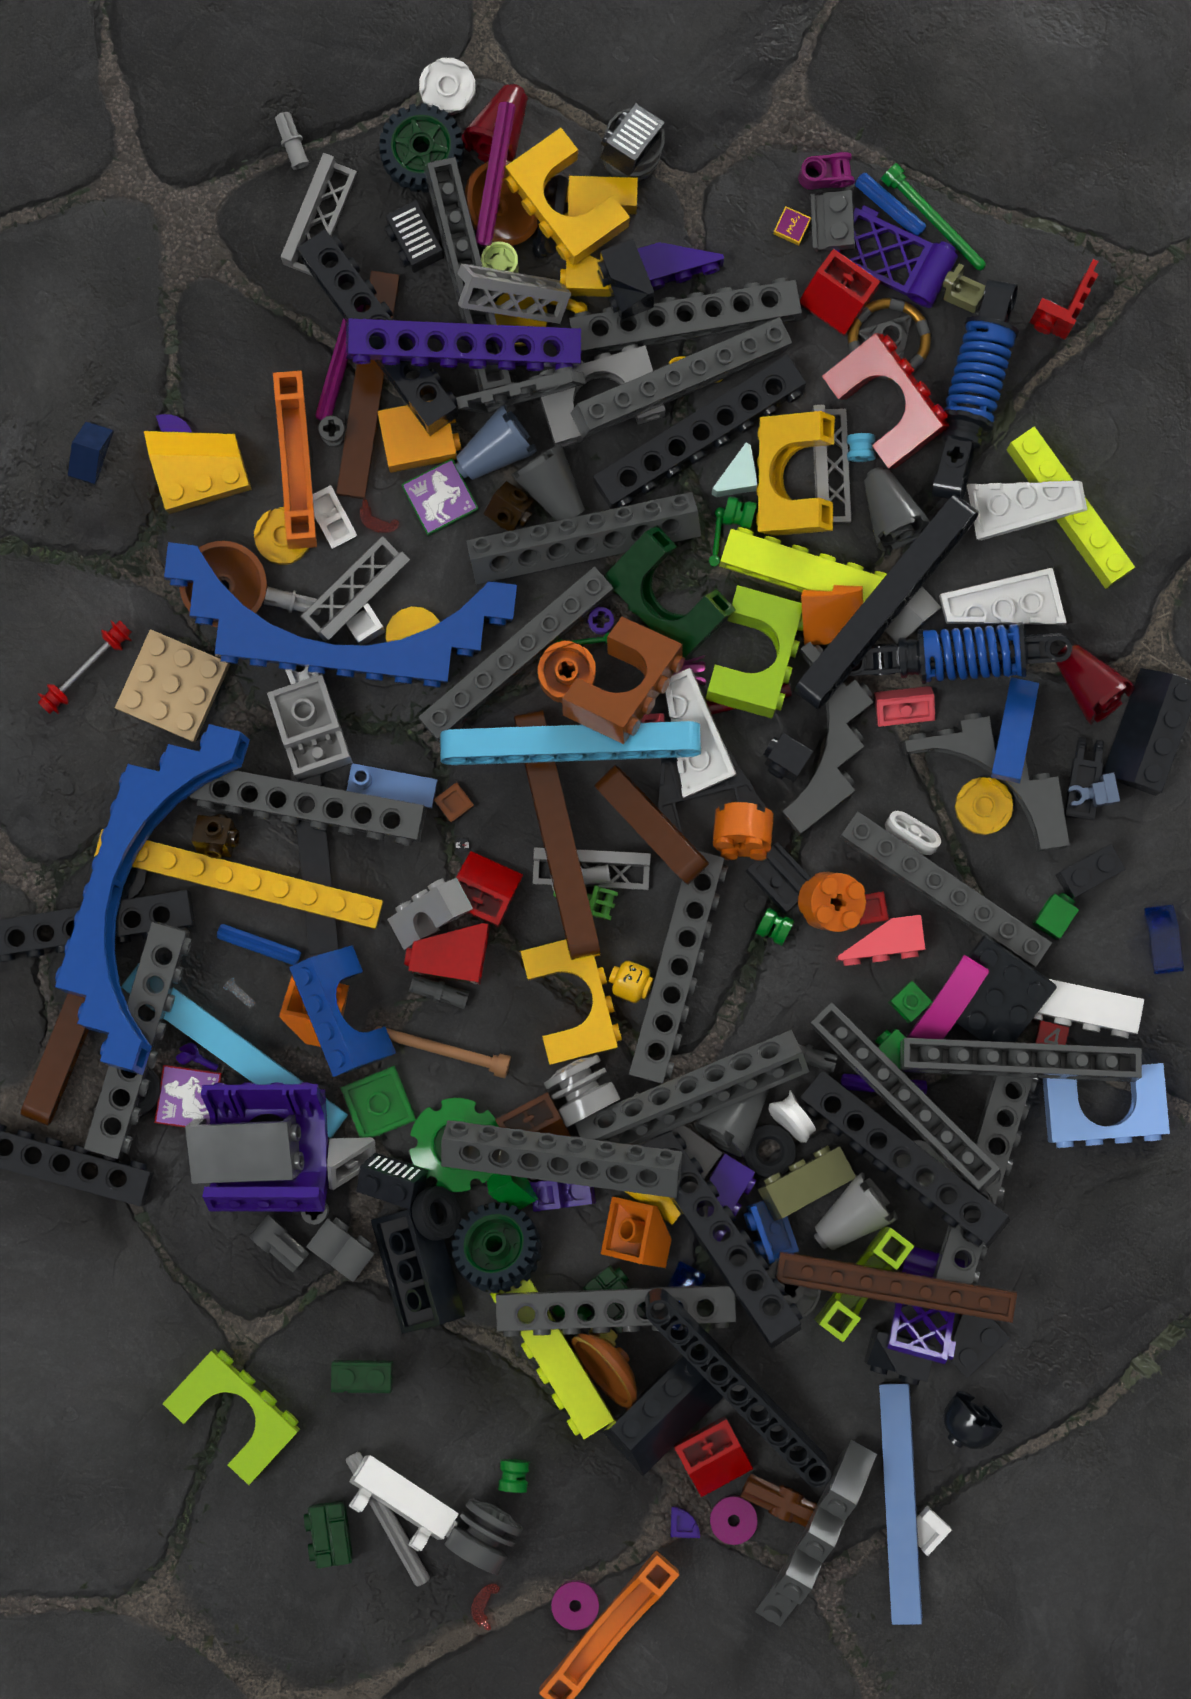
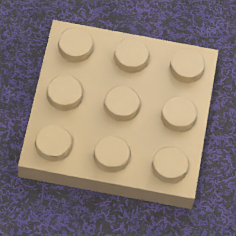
M150 629L115 709L195 743L230 663L220 662V658Z

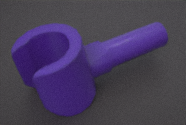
M188 1043L179 1048L182 1052L176 1056V1059L180 1064L185 1065L193 1060L213 1071L217 1070L218 1065L202 1057L195 1044Z

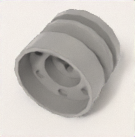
M598 1055L580 1058L557 1070L549 1080L544 1082L546 1089L557 1084L562 1089L550 1096L552 1100L566 1097L568 1101L558 1110L566 1127L621 1099L613 1082L602 1085L598 1084L597 1079L607 1072L605 1068L592 1073L590 1067L601 1061Z

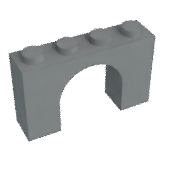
M638 344L624 347L621 353L611 355L610 352L595 356L594 361L587 363L581 361V364L577 368H573V370L583 372L586 383L593 379L606 378L622 385L652 372L653 368L646 346L638 347ZM555 369L545 370L539 375L555 374ZM583 385L540 397L554 446L560 443L562 447L583 441L570 414L574 409L573 403L576 393ZM664 404L636 416L637 425L665 417L666 410Z

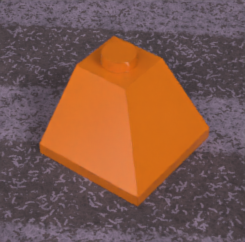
M291 976L279 1017L305 1044L321 1047L294 978ZM339 983L336 999L340 1013L343 1016L349 985Z
M612 1196L601 1254L638 1264L666 1268L672 1239L658 1206Z

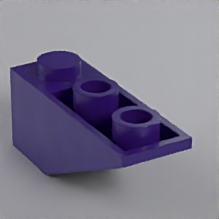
M661 242L637 249L654 291L663 288L665 283L676 280V283L686 282L692 279V275L703 272L704 275L716 273L720 270L719 267H723L724 264L723 254Z
M723 1154L710 1175L709 1181L713 1183L720 1196L717 1197V1200L721 1206L727 1205L734 1216H736L741 1207L737 1202L742 1193L748 1195L756 1182V1179L753 1178L755 1172L730 1156ZM707 1206L706 1217L711 1216L714 1212L710 1206ZM726 1230L717 1231L714 1238L720 1242Z

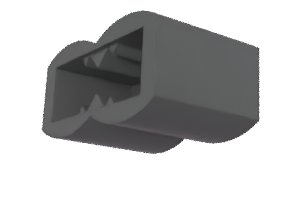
M328 1217L306 1247L354 1282L376 1253L371 1249L374 1244L361 1234L357 1238L348 1232L350 1226L340 1218L336 1217L332 1220Z

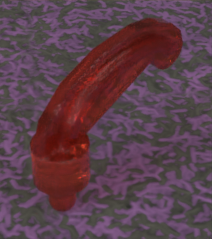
M364 499L362 501L360 518L368 529L389 533L398 528L399 521L396 519L392 520L390 524L371 516V507H368V500Z
M489 1584L482 1588L476 1595L471 1607L474 1621L479 1627L483 1625L488 1631L491 1629V1626L487 1622L488 1617L483 1611L491 1593L496 1594L500 1590L496 1584Z

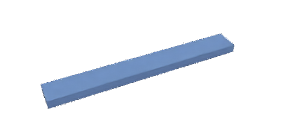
M910 1383L879 1384L892 1625L922 1624Z

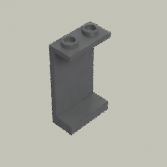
M289 1115L283 1121L206 1124V1118L194 1119L185 1126L192 1184L293 1180L304 1168V1156L299 1151L298 1143L301 1138V1128L299 1124H296L295 1115Z

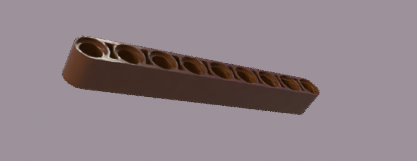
M543 710L514 716L516 727L547 726ZM556 762L524 763L570 958L573 960L600 954L598 937Z

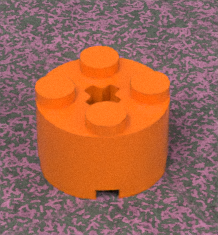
M572 641L556 642L550 645L542 654L538 663V679L542 690L552 700L562 703V698L577 678L594 685L596 678L594 658L589 650L580 644ZM567 666L569 670L574 669L571 672L570 678H566L565 675L560 676L562 667Z
M747 802L724 804V810L721 811L718 807L715 811L714 848L720 851L721 857L727 860H735L738 856L750 857L754 860H765L767 853L771 850L773 812L766 807L765 812L757 810V804Z
M819 872L802 885L798 896V907L810 926L834 932L846 931L855 928L863 916L866 905L865 889L861 883L850 875Z

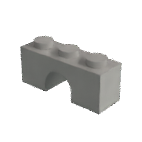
M441 878L427 886L430 891L425 889L411 897L413 902L409 900L395 908L397 913L387 920L404 950L407 947H412L413 941L431 937L440 931L439 927L457 920L473 909L457 878L447 882Z

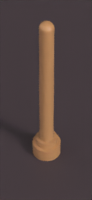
M386 1028L392 1042L489 1068V1072H493L496 1077L505 1079L507 1076L511 1056L500 1053L499 1056L493 1055V1057Z

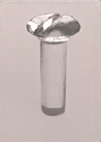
M234 977L229 979L223 986V990H230L249 1009L255 1004V1001L235 984Z

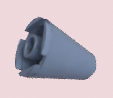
M502 405L456 456L458 462L455 466L464 478L469 476L474 480L532 456L537 452L535 444L530 446L526 441L530 436L512 411L507 413V406Z

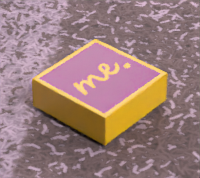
M785 206L773 234L799 246L810 224L811 217Z

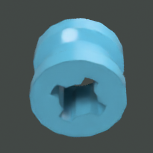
M870 433L848 435L847 444L850 445V451L847 453V460L852 462L875 460L876 452L873 451L872 446L875 443V435Z

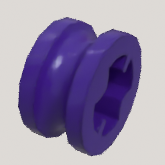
M597 607L589 614L588 624L594 633L606 634L613 628L614 617L609 609ZM598 614H605L604 618H609V622L604 624V628H598V623L595 625L593 623V619H597Z

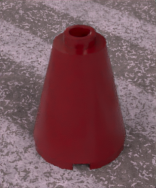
M517 84L504 85L464 130L462 134L464 147L469 152L473 149L479 153L477 158L482 162H489L500 102L513 103L516 107L507 160L514 161L528 97L521 86Z
M1078 644L1072 646V653L1067 660L1056 662L1085 719L1090 725L1093 724L1094 719L1098 723L1111 715L1123 704L1120 701L1121 697L1124 694L1129 697L1135 689L1130 680ZM1067 645L1063 647L1057 655L1064 653Z

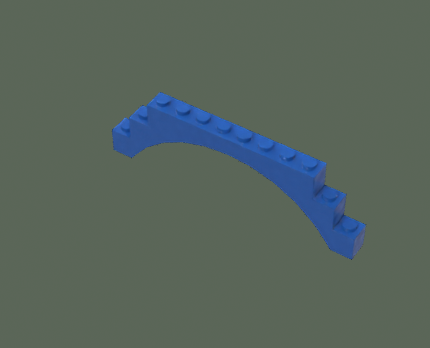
M168 542L164 573L165 580H169L171 586L187 587L188 583H193L189 616L196 619L195 624L213 626V621H218L215 656L221 657L220 662L238 664V659L250 660L249 665L257 667H267V662L279 664V669L296 671V666L308 667V672L325 674V669L336 670L337 676L354 678V673L366 674V679L383 681V676L395 677L394 682L400 684H412V680L424 681L423 686L441 688V683L448 682L451 649L456 650V655L473 657L474 652H480L484 619H489V624L506 626V621L511 622L513 620L517 585L488 581L460 610L432 628L401 640L373 645H334L299 637L268 623L245 607L219 581L198 546Z
M209 724L207 731L203 733L200 740V752L168 744L166 752L160 758V771L127 764L125 772L120 777V789L117 798L111 804V816L108 826L102 832V844L99 853L92 862L93 871L91 878L84 887V899L80 910L77 911L74 917V930L71 938L66 942L65 957L55 977L56 988L85 998L84 1003L81 1004L78 1010L79 1020L77 1024L89 1030L108 1035V1038L101 1046L100 1061L111 1067L143 1075L152 1048L132 1017L119 982L115 957V931L123 886L137 854L155 827L174 807L204 784L242 767L250 739L240 731Z

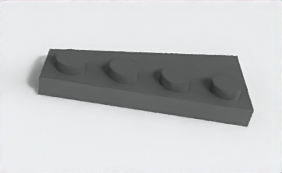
M564 367L555 370V374L537 375L529 378L530 380L510 383L502 387L456 397L458 409L484 414L496 411L502 405L510 407L586 384L584 373L574 371L572 367Z

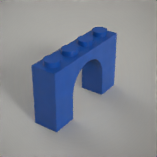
M353 945L310 957L289 967L333 1077L376 1063L396 1054L386 1027L369 1032H359L345 1021L338 1008L336 999L338 984L363 973Z

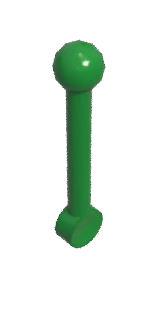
M718 507L715 510V516L717 517L713 553L709 558V564L712 567H717L720 564L718 551L722 518L725 513V509L722 507Z
M609 632L602 637L572 640V642L580 645L601 642L607 644Z

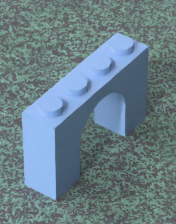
M1163 1063L1142 1065V1078L1136 1082H1130L1132 1100L1128 1113L1122 1120L1110 1126L1097 1125L1083 1114L1078 1101L1077 1080L1042 1078L1048 1142H1056L1057 1148L1074 1147V1141L1085 1140L1086 1146L1103 1145V1139L1114 1138L1115 1144L1131 1143L1134 1136H1144V1141L1162 1140L1161 1134H1170Z

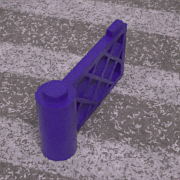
M863 206L862 209L855 208L854 225L857 219L860 218L870 223L872 231L856 236L855 233V245L859 256L849 260L881 281V284L906 295L918 305L931 308L943 287L946 275L952 270L958 258V255L955 253V247L944 241H941L940 244L926 241L878 218L879 212ZM886 232L894 234L897 244L882 248L878 235ZM874 237L878 250L863 254L859 241ZM916 244L924 248L919 257L908 260L903 247ZM900 249L904 262L888 267L884 253ZM880 255L885 268L877 271L868 269L865 260ZM915 264L913 270L911 271L910 265ZM906 267L909 277L905 285L893 281L891 271Z
M914 1247L901 1264L900 1272L933 1277L940 1253ZM954 1257L957 1266L961 1268L966 1267L965 1260ZM895 1303L887 1349L946 1364L947 1359H953L956 1342L951 1341L955 1313L935 1309L925 1312L922 1307L912 1306L919 1316L908 1321L901 1311L907 1305ZM940 1312L946 1320V1324L937 1329L929 1317ZM923 1320L931 1332L920 1337L912 1325ZM906 1329L914 1341L909 1344L896 1341L897 1333ZM935 1337L942 1346L941 1353L930 1350L924 1342Z

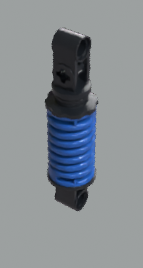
M989 279L985 286L979 316L967 317L965 320L967 332L962 338L963 344L959 349L960 355L957 356V365L954 368V376L951 379L952 386L949 387V396L946 398V408H944L948 415V418L945 420L949 427L942 435V439L946 443L933 483V496L950 499L956 494L961 499H964L975 449H979L982 446V433L991 432L994 429V415L991 412L997 410L998 405L996 401L1000 399V392L998 391L1003 388L1002 380L1006 377L1004 370L1008 368L1009 363L1007 360L1011 358L1009 348L1014 346L1015 339L1019 334L1018 329L1009 324L1017 299V284ZM958 454H961L963 459H957L956 463H953L952 458L956 459Z
M1023 622L1011 624L1008 630L1003 625H998L995 632L992 626H987L984 629V634L981 627H975L973 629V636L969 627L962 630V635L958 628L952 629L951 634H949L947 629H942L940 631V638L935 630L919 629L917 639L905 640V637L899 638L898 644H874L863 657L861 666L854 668L849 675H890L900 673L901 678H907L909 675L916 674L919 675L922 684H927V682L932 680V677H936L938 681H943L946 672L948 679L951 681L956 680L958 675L960 679L966 680L969 673L972 679H978L980 671L983 678H989L991 676V669L993 676L998 678L1002 675L1003 664L1004 676L1018 675L1023 678L1027 675L1028 664L1063 662L1067 660L1072 653V645L1069 638L1062 633L1026 635ZM1056 640H1062L1067 645L1065 652L1060 655L1053 654L1050 651V645ZM881 653L884 654V665H882Z

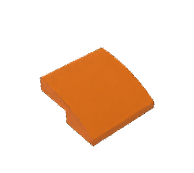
M834 585L832 591L803 590L801 602L804 645L809 642L812 645L830 644L863 604V586Z

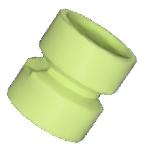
M493 242L483 250L481 255L482 267L519 273L518 255L510 244Z

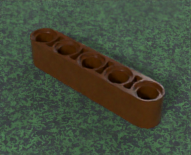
M614 765L594 785L686 884L689 885L709 865L706 858L617 765Z
M67 994L21 1109L22 1116L47 1126L50 1125L55 1116L89 1032V1029L77 1024L79 1020L78 1010L85 1001L84 997Z

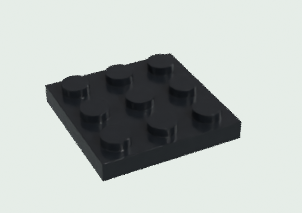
M984 935L968 957L990 971L956 1023L981 1041L1015 1042L1056 990L1057 986L987 935Z

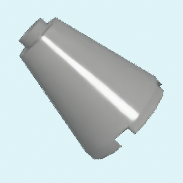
M863 1172L855 1177L815 1226L817 1233L814 1237L822 1248L826 1249L829 1247L831 1250H835L888 1226L898 1219L895 1210L889 1213L886 1208L890 1202L879 1187L870 1178L864 1181L865 1174Z

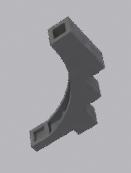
M809 642L800 649L799 654L811 667L823 653V649L819 645L814 647ZM854 680L848 686L842 683L825 703L827 735L820 764L806 789L781 812V815L798 836L855 792V789L852 787L855 784L854 780L845 770L840 772L838 768L864 748V745L861 743L864 740L861 733L854 726L849 728L847 725L873 704L871 700L873 694L863 682L859 685Z
M981 713L965 715L964 720L957 724L959 733H955L954 729L937 731L938 736L926 737V733L909 735V740L904 741L902 744L904 756L931 751L946 753L972 762L992 774L996 751L990 716L982 717ZM1025 756L1020 783L998 780L1012 793L1026 815L1033 833L1036 852L1066 848L1070 844L1058 776L1050 777V773L1033 775V780L1029 781Z
M850 1440L839 1455L830 1481L827 1483L800 1538L774 1582L757 1604L755 1613L781 1627L797 1604L801 1605L812 1590L822 1563L834 1549L845 1520L858 1504L877 1456L876 1453Z

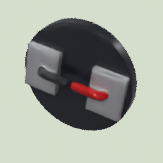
M460 838L456 841L455 847L457 851L463 853L469 849L470 844L467 839Z

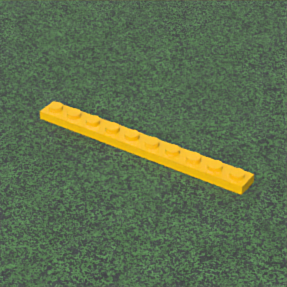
M104 829L101 830L94 857L99 853L102 844L101 835ZM148 840L137 854L132 867L372 929H377L384 903L383 900L219 858H210L203 854Z

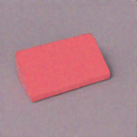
M930 686L874 693L878 727L935 721L934 692Z

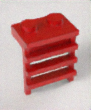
M1093 259L1086 274L1084 273L1068 309L1047 299H1041L1029 322L1034 325L1038 332L1047 335L1052 333L1064 340L1067 338L1084 306L1083 303L1088 297L1092 285L1097 279L1098 273L1094 272L1098 263L1097 260Z

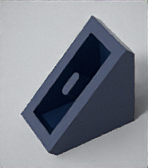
M85 422L72 441L68 476L96 485L114 431Z

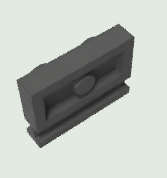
M852 190L823 193V195L810 194L814 252H818V250L832 251L833 248L835 250L855 249Z

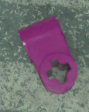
M839 152L831 155L808 157L804 160L799 171V183L809 190L831 187L844 188L853 185L855 178L851 176V153ZM809 168L815 169L820 176L816 178L810 177L806 170Z

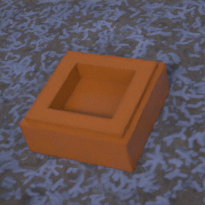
M457 782L434 799L451 823L474 807V804Z

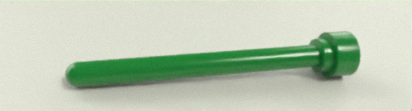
M895 163L881 177L888 188L891 186L894 190L898 188L977 270H983L986 266L985 261L905 180L907 177L903 174L905 171L901 166Z

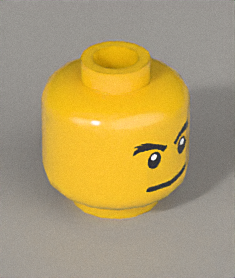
M627 960L621 964L620 968L614 966L608 982L613 984L612 992L615 996L632 1003H637L641 998L646 1000L654 978L650 977V970L647 967Z

